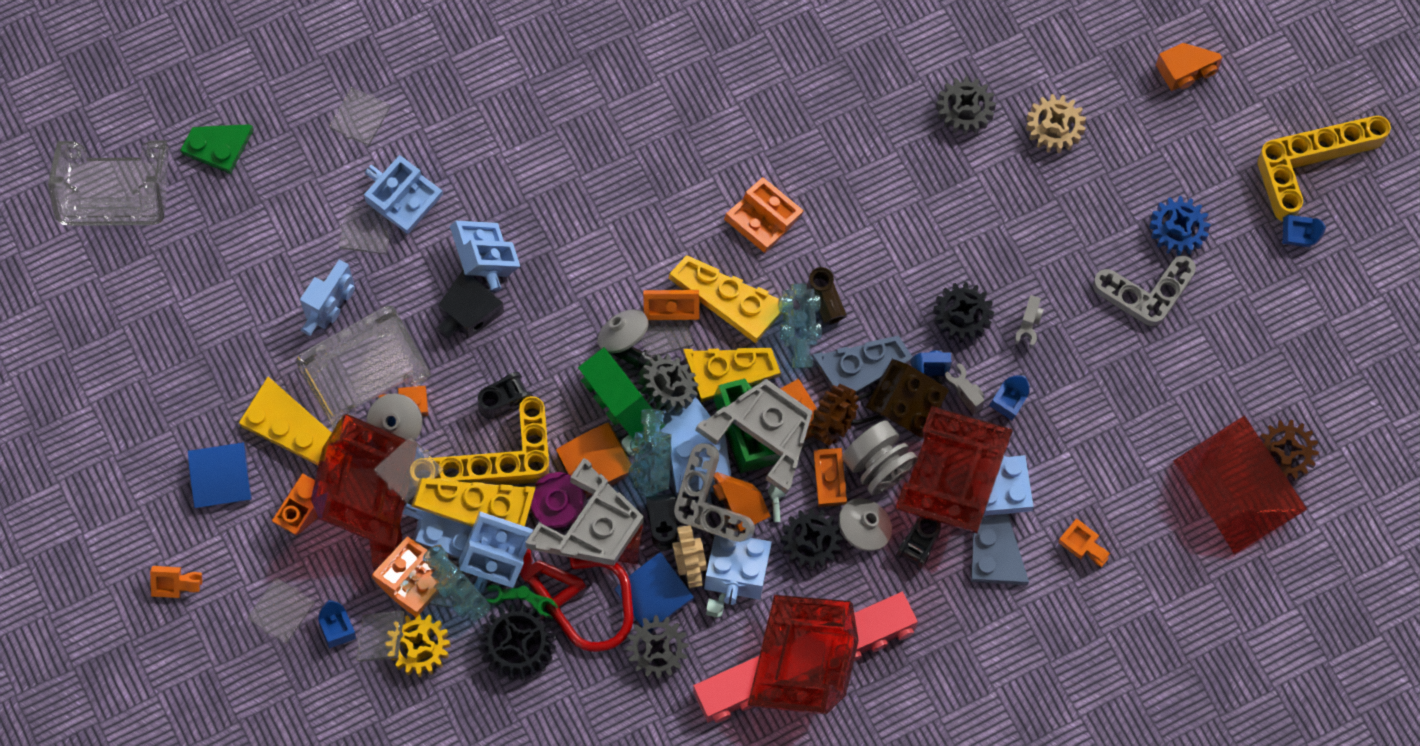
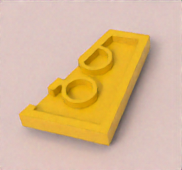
M718 348L708 349V351L683 349L690 373H695L696 375L693 381L698 383L696 389L701 402L713 399L718 385L745 378L750 386H753L765 379L771 380L781 376L772 348H738L737 350H719Z

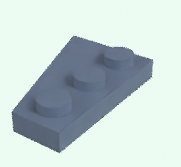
M899 336L866 342L865 345L852 348L843 347L823 354V352L812 356L831 387L833 385L838 387L839 384H843L855 390V395L879 382L892 358L910 364V359L913 357Z
M973 506L971 582L1029 584L1008 514L976 517L975 506Z

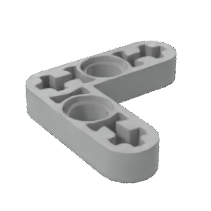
M1187 256L1175 258L1151 293L1146 292L1110 269L1101 270L1096 274L1093 288L1099 296L1148 326H1158L1164 321L1192 280L1196 265ZM1183 265L1186 266L1187 270L1181 275L1179 280L1174 279L1178 269ZM1107 278L1110 279V285L1106 286V288L1101 286L1102 281H1105ZM1119 285H1121L1122 287L1120 288L1118 295L1115 296V290L1118 288ZM1164 285H1170L1175 289V295L1173 297H1165L1162 295L1160 288ZM1125 292H1133L1137 296V302L1128 304L1123 301L1122 295ZM1157 301H1159L1161 306L1157 315H1154L1152 318L1148 315L1149 310H1152Z
M701 443L696 445L691 451L674 508L675 517L681 523L733 541L749 540L753 536L755 529L754 523L749 517L706 502L719 461V452L712 444ZM707 449V455L710 456V460L703 462V458L699 457V454ZM702 466V469H707V473L695 471L694 469L695 467ZM695 475L700 476L703 480V487L698 492L694 491L690 486V481ZM686 495L699 496V500H692L691 502L692 498H687ZM691 503L690 509L694 510V514L686 517L687 513L683 511V507L689 506ZM713 511L717 512L721 517V523L716 528L711 527L708 523V516ZM728 522L731 524L743 522L742 527L746 528V532L740 533L738 536L737 529L727 527Z

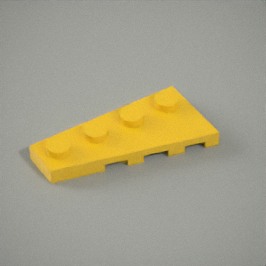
M687 255L669 273V279L683 290H699L700 303L754 343L764 335L790 305V301L781 297V299L773 297L768 294L769 291L760 287L755 289L744 284L742 279L735 276L731 278L721 274L719 269Z
M269 377L266 378L239 422L242 428L334 474H337L350 453L348 446Z
M419 479L411 507L473 527L479 511L525 526L536 487H516L503 484L491 485L479 482L467 483L454 480Z

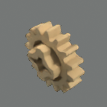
M1051 94L1050 101H1047L1044 97L1040 98L1039 105L1034 103L1031 108L1032 112H1028L1027 121L1029 122L1027 123L1026 131H1032L1029 139H1038L1037 147L1040 148L1046 145L1047 152H1050L1052 147H1054L1058 153H1061L1064 146L1069 151L1072 150L1073 142L1079 144L1081 140L1080 135H1084L1085 132L1083 125H1085L1086 117L1080 116L1083 110L1082 107L1075 109V100H1071L1069 103L1065 102V95H1062L1060 100H1056L1054 94ZM1041 115H1043V121L1039 125L1038 119ZM1073 123L1074 129L1069 133V127Z
M691 525L678 527L679 542L672 544L679 576L686 574L689 588L703 586L701 571L707 570L701 538L694 539Z

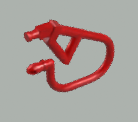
M527 548L523 558L524 564L519 574L526 584L530 585L536 595L551 598L558 605V609L551 604L546 605L545 608L575 646L589 652L607 651L617 647L628 637L634 619L630 580L622 566L617 562L613 566L567 557L570 558V566L573 569L607 568L620 581L624 616L623 625L613 638L601 642H590L581 638L576 633L559 608L587 587L583 580L541 560L533 563L531 550ZM545 574L570 586L552 598L538 576Z

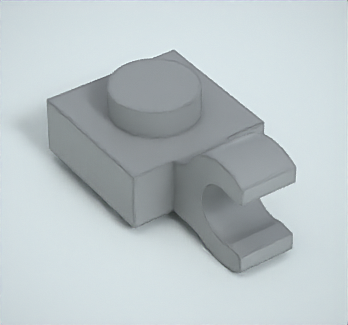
M1030 295L1021 327L1015 336V344L1018 345L1020 338L1027 336L1030 338L1029 348H1034L1037 335L1032 327L1033 323L1039 325L1044 310L1038 308L1041 298Z
M959 363L956 365V370L960 376L954 378L949 372H946L944 378L957 391L956 395L969 411L975 415L983 408L984 394L976 384L972 385L968 379L965 380L966 369Z

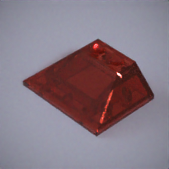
M931 406L923 428L924 441L918 455V461L914 466L909 483L904 482L895 507L896 510L978 534L1013 429Z
M344 414L324 444L311 496V502L319 520L394 549L411 477L410 467L414 462L417 444L353 416Z
M1245 415L1173 460L1234 555L1307 511L1306 506Z
M774 595L748 705L751 707L827 715L847 694L859 642L853 603L844 600Z

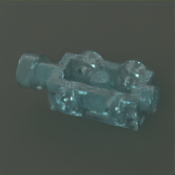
M790 284V289L782 291V296H779L778 300L779 311L783 313V324L780 325V338L782 341L784 340V347H793V357H791L792 369L813 368V356H810V346L817 345V339H821L822 335L821 324L816 323L815 312L820 310V297L814 294V289H807V284ZM793 300H797L800 303L798 310L793 308ZM795 328L801 330L799 338L795 337Z
M644 409L641 411V423L644 424L643 431L635 432V436L630 443V449L634 452V463L629 469V477L633 480L632 488L640 489V495L652 497L657 495V492L669 489L672 434L660 432V427L664 424V411Z
M438 544L431 547L424 554L423 561L430 569H435L431 574L432 578L437 582L434 588L445 599L449 596L453 600L454 604L451 607L461 618L468 616L475 622L490 611L491 605L486 598L481 595L462 571L448 559V553L441 545Z

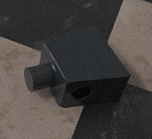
M463 270L439 304L440 314L445 319L436 329L446 339H449L457 330L470 338L504 313L503 302L471 275H465Z

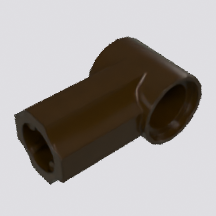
M817 267L810 273L807 291L814 299L823 324L832 325L845 319L847 314L834 285L832 272L825 267ZM819 278L826 281L827 286L818 287L813 281Z

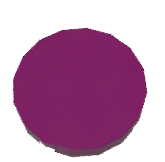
M549 473L540 478L535 484L536 488L530 509L534 517L549 528L563 529L570 527L587 504L585 490L570 483L571 475L566 473Z

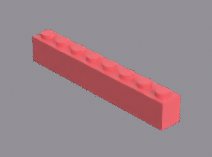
M902 591L693 685V693L707 722L709 723L714 720L715 723H719L731 717L730 713L741 708L742 711H746L758 704L757 701L766 696L768 699H773L781 695L786 687L791 685L799 687L810 681L809 677L820 673L821 676L834 671L837 664L844 661L847 664L859 660L862 657V653L872 649L873 652H877L887 647L888 641L897 637L899 640L910 637L914 634L913 630L916 629L918 621Z

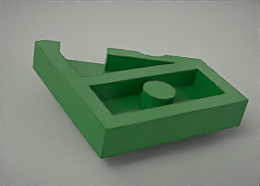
M249 124L192 127L180 151L182 155L231 174L254 129Z

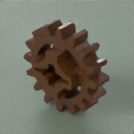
M839 384L838 387L833 385L831 392H825V396H823L822 400H819L820 406L814 410V419L811 421V424L815 425L811 430L815 434V439L831 445L832 442L838 443L839 436L845 437V433H847L848 429H851L850 423L856 418V410L859 408V405L855 404L859 399V396L855 395V390Z
M1291 419L1288 426H1284L1281 420L1278 421V428L1276 429L1269 425L1267 428L1269 435L1264 433L1260 435V439L1264 443L1257 444V450L1263 452L1257 456L1258 461L1266 462L1262 467L1263 471L1271 469V477L1273 479L1278 474H1281L1282 482H1285L1287 476L1290 475L1294 481H1297L1298 473L1306 477L1308 475L1306 467L1314 468L1316 465L1311 458L1319 456L1318 451L1312 450V448L1318 446V440H1310L1313 431L1310 430L1305 433L1303 431L1304 424L1301 423L1298 428L1294 427V421ZM1285 433V436L1278 442L1272 441L1276 436ZM1295 435L1300 437L1305 445H1300L1295 439ZM1285 445L1291 446V451L1293 452L1290 453V456L1284 455ZM1270 455L1279 460L1281 467L1272 461ZM1305 459L1300 465L1291 468V464L1295 461Z

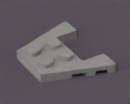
M765 379L738 397L736 401L727 407L721 408L713 416L700 422L695 431L716 445L732 424L741 428L781 456L765 480L787 494L791 488L792 479L813 411Z
M583 458L571 475L570 483L593 494V496L566 535H562L538 523L526 541V548L614 566L642 525L643 515L620 492L617 493L608 484V480L592 468V464L587 459Z

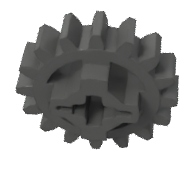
M965 76L964 82L961 83L957 78H954L953 86L946 83L944 91L939 92V101L936 104V109L940 110L938 112V119L945 118V128L950 125L954 126L953 133L963 129V134L967 135L968 130L972 129L977 134L979 126L986 129L988 125L987 120L992 121L994 113L992 111H995L996 103L992 102L994 93H986L988 85L985 84L980 87L978 85L979 79L977 78L973 83L969 82L968 76ZM949 100L951 101V105L953 106L951 111L948 107ZM980 101H982L984 106L983 112L981 111V107L979 106Z
M657 354L653 359H648L638 374L641 378L638 380V384L644 386L640 391L641 394L649 395L647 402H656L657 410L664 406L667 413H670L673 408L679 413L683 408H688L698 394L695 391L698 383L692 381L696 375L695 373L687 372L688 364L680 365V358L677 357L675 361H672L670 354H666L664 358Z
M658 615L654 616L653 623H649L644 618V626L642 628L634 625V629L637 632L636 636L628 635V638L633 641V645L627 646L626 650L634 652L629 661L637 660L636 670L639 671L644 667L646 669L645 676L649 677L652 671L656 672L657 678H661L662 671H666L671 676V667L681 668L678 662L679 658L687 659V655L682 653V649L688 648L689 644L682 643L681 641L686 636V633L678 634L676 630L680 624L676 623L670 626L669 617H666L663 623L659 622ZM655 627L666 629L662 635H652L647 631ZM667 636L668 638L663 644L665 652L663 654L656 652L648 658L647 656L652 650L650 642L652 640L658 642ZM673 637H675L677 642L676 655L669 651V642ZM640 638L646 643V652L642 657H640L638 652ZM653 659H664L668 663L659 667L649 665Z

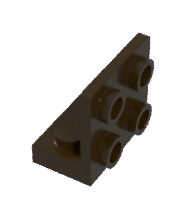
M892 358L865 408L890 419L916 436L923 438L949 390L909 364Z

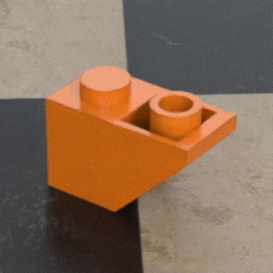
M1181 43L1160 53L1156 67L1172 92L1178 88L1186 89L1190 87L1195 80L1201 77L1209 78L1216 74L1222 61V56L1220 53Z
M719 472L714 474L716 484L712 485V488L718 500H723L725 509L749 517L754 525L771 517L761 492L752 483ZM743 522L734 524L739 531L746 529L742 527Z
M302 473L272 519V522L297 536L316 520L329 500L330 495L327 487Z

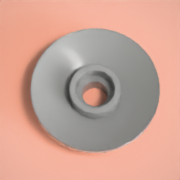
M636 309L618 313L601 328L598 334V345L601 349L605 347L609 353H619L631 348L646 333L648 328L647 316L642 311Z
M384 395L377 399L369 409L367 415L368 432L373 441L385 449H404L410 446L421 432L422 415L420 409L411 398L405 395ZM391 416L396 419V424L393 427L388 425V418Z
M859 498L849 501L841 509L838 519L839 528L844 538L852 546L871 552L883 548L888 543L892 534V524L888 514L880 505L871 500Z

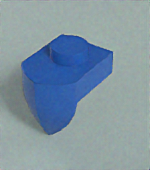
M1286 215L1283 217V244L1311 247L1322 239L1326 226L1318 218Z
M937 350L928 353H918L910 359L912 367L927 376H945V373L950 371L951 353H943Z
M1014 375L1008 377L1002 383L988 406L1012 421L1030 392L1026 376Z
M328 600L318 614V622L328 647L332 648L356 639V634L344 606L339 602Z

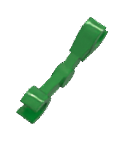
M498 585L487 587L489 592L499 591L496 599H486L494 606L502 604L504 600H526L541 615L544 614L546 619L552 618L544 612L546 605L551 604L558 609V605L551 598L536 595L526 586L502 589Z

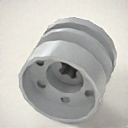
M882 421L865 431L852 442L842 455V460L853 473L867 469L862 475L860 482L863 485L869 484L867 490L873 496L881 494L899 483L918 461V457L914 452L907 453L909 451L907 444L903 443L893 447L899 439V434L888 421Z

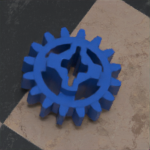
M1179 196L1177 202H1174L1171 197L1167 199L1166 205L1160 202L1157 207L1158 211H1153L1151 216L1153 220L1149 224V229L1154 230L1151 238H1159L1157 247L1167 246L1166 253L1168 254L1174 249L1177 256L1181 255L1182 250H1186L1189 255L1192 254L1193 246L1200 249L1203 244L1202 241L1207 240L1209 235L1207 231H1209L1211 226L1210 223L1205 222L1209 216L1208 213H1200L1202 205L1199 204L1194 207L1192 205V198L1185 203L1182 196ZM1168 215V221H1165V224L1162 225V219ZM1197 227V234L1192 238V231Z

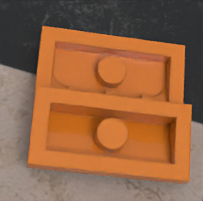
M762 177L745 192L744 198L726 213L724 220L761 251L766 253L795 224L804 210Z
M610 423L598 426L556 449L569 475L574 473L583 458L592 464V468L599 475L602 474L608 480L609 485H614L635 471ZM585 490L586 498L592 495L591 493Z
M407 536L372 574V578L395 602L417 618L451 580L452 573L429 558L430 551Z

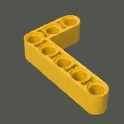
M1371 116L1266 142L1261 149L1257 163L1276 218L1283 221V217L1286 215L1298 216L1302 207L1303 197L1293 168L1377 149L1384 144L1390 133L1391 126L1389 121L1383 116ZM1371 129L1378 130L1381 135L1373 134ZM1345 135L1352 136L1355 141L1347 140ZM1318 142H1326L1329 147H1322ZM1292 148H1300L1303 153H1296ZM1266 154H1274L1277 159L1272 160ZM1275 178L1283 179L1286 184L1277 183ZM1288 202L1292 204L1294 209L1286 208L1283 203Z
M530 396L522 400L520 404L522 451L419 459L413 462L410 467L412 485L417 489L419 479L416 475L420 471H428L431 474L428 477L430 479L454 480L467 483L479 482L491 485L537 483L540 478L549 474L544 403L541 399ZM529 409H536L540 412L535 417H529L525 414ZM532 435H537L542 439L537 444H531L527 441ZM533 462H540L544 465L538 471L529 468ZM506 464L515 466V470L511 473H505L501 468ZM478 466H483L487 469V472L483 475H476L472 471ZM451 468L459 471L458 475L452 478L444 475L445 471Z

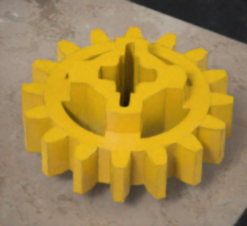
M419 614L412 621L407 615L405 616L406 623L404 625L399 622L395 623L397 632H389L390 638L394 641L387 643V647L389 650H395L389 654L391 661L398 659L395 664L396 668L400 670L405 666L406 675H410L413 670H416L418 677H421L423 670L426 669L431 675L433 674L432 667L434 665L439 668L443 667L440 658L449 657L448 652L444 648L451 647V643L449 640H443L449 635L447 629L440 630L442 627L440 620L433 624L432 616L429 614L425 620H422ZM414 628H418L417 630L408 633V631ZM431 631L436 635L438 645L430 641ZM420 640H422L425 646H419L418 649L415 650L413 644H419ZM400 645L408 649L407 659L401 654ZM430 657V659H428L427 661L420 662L421 660Z

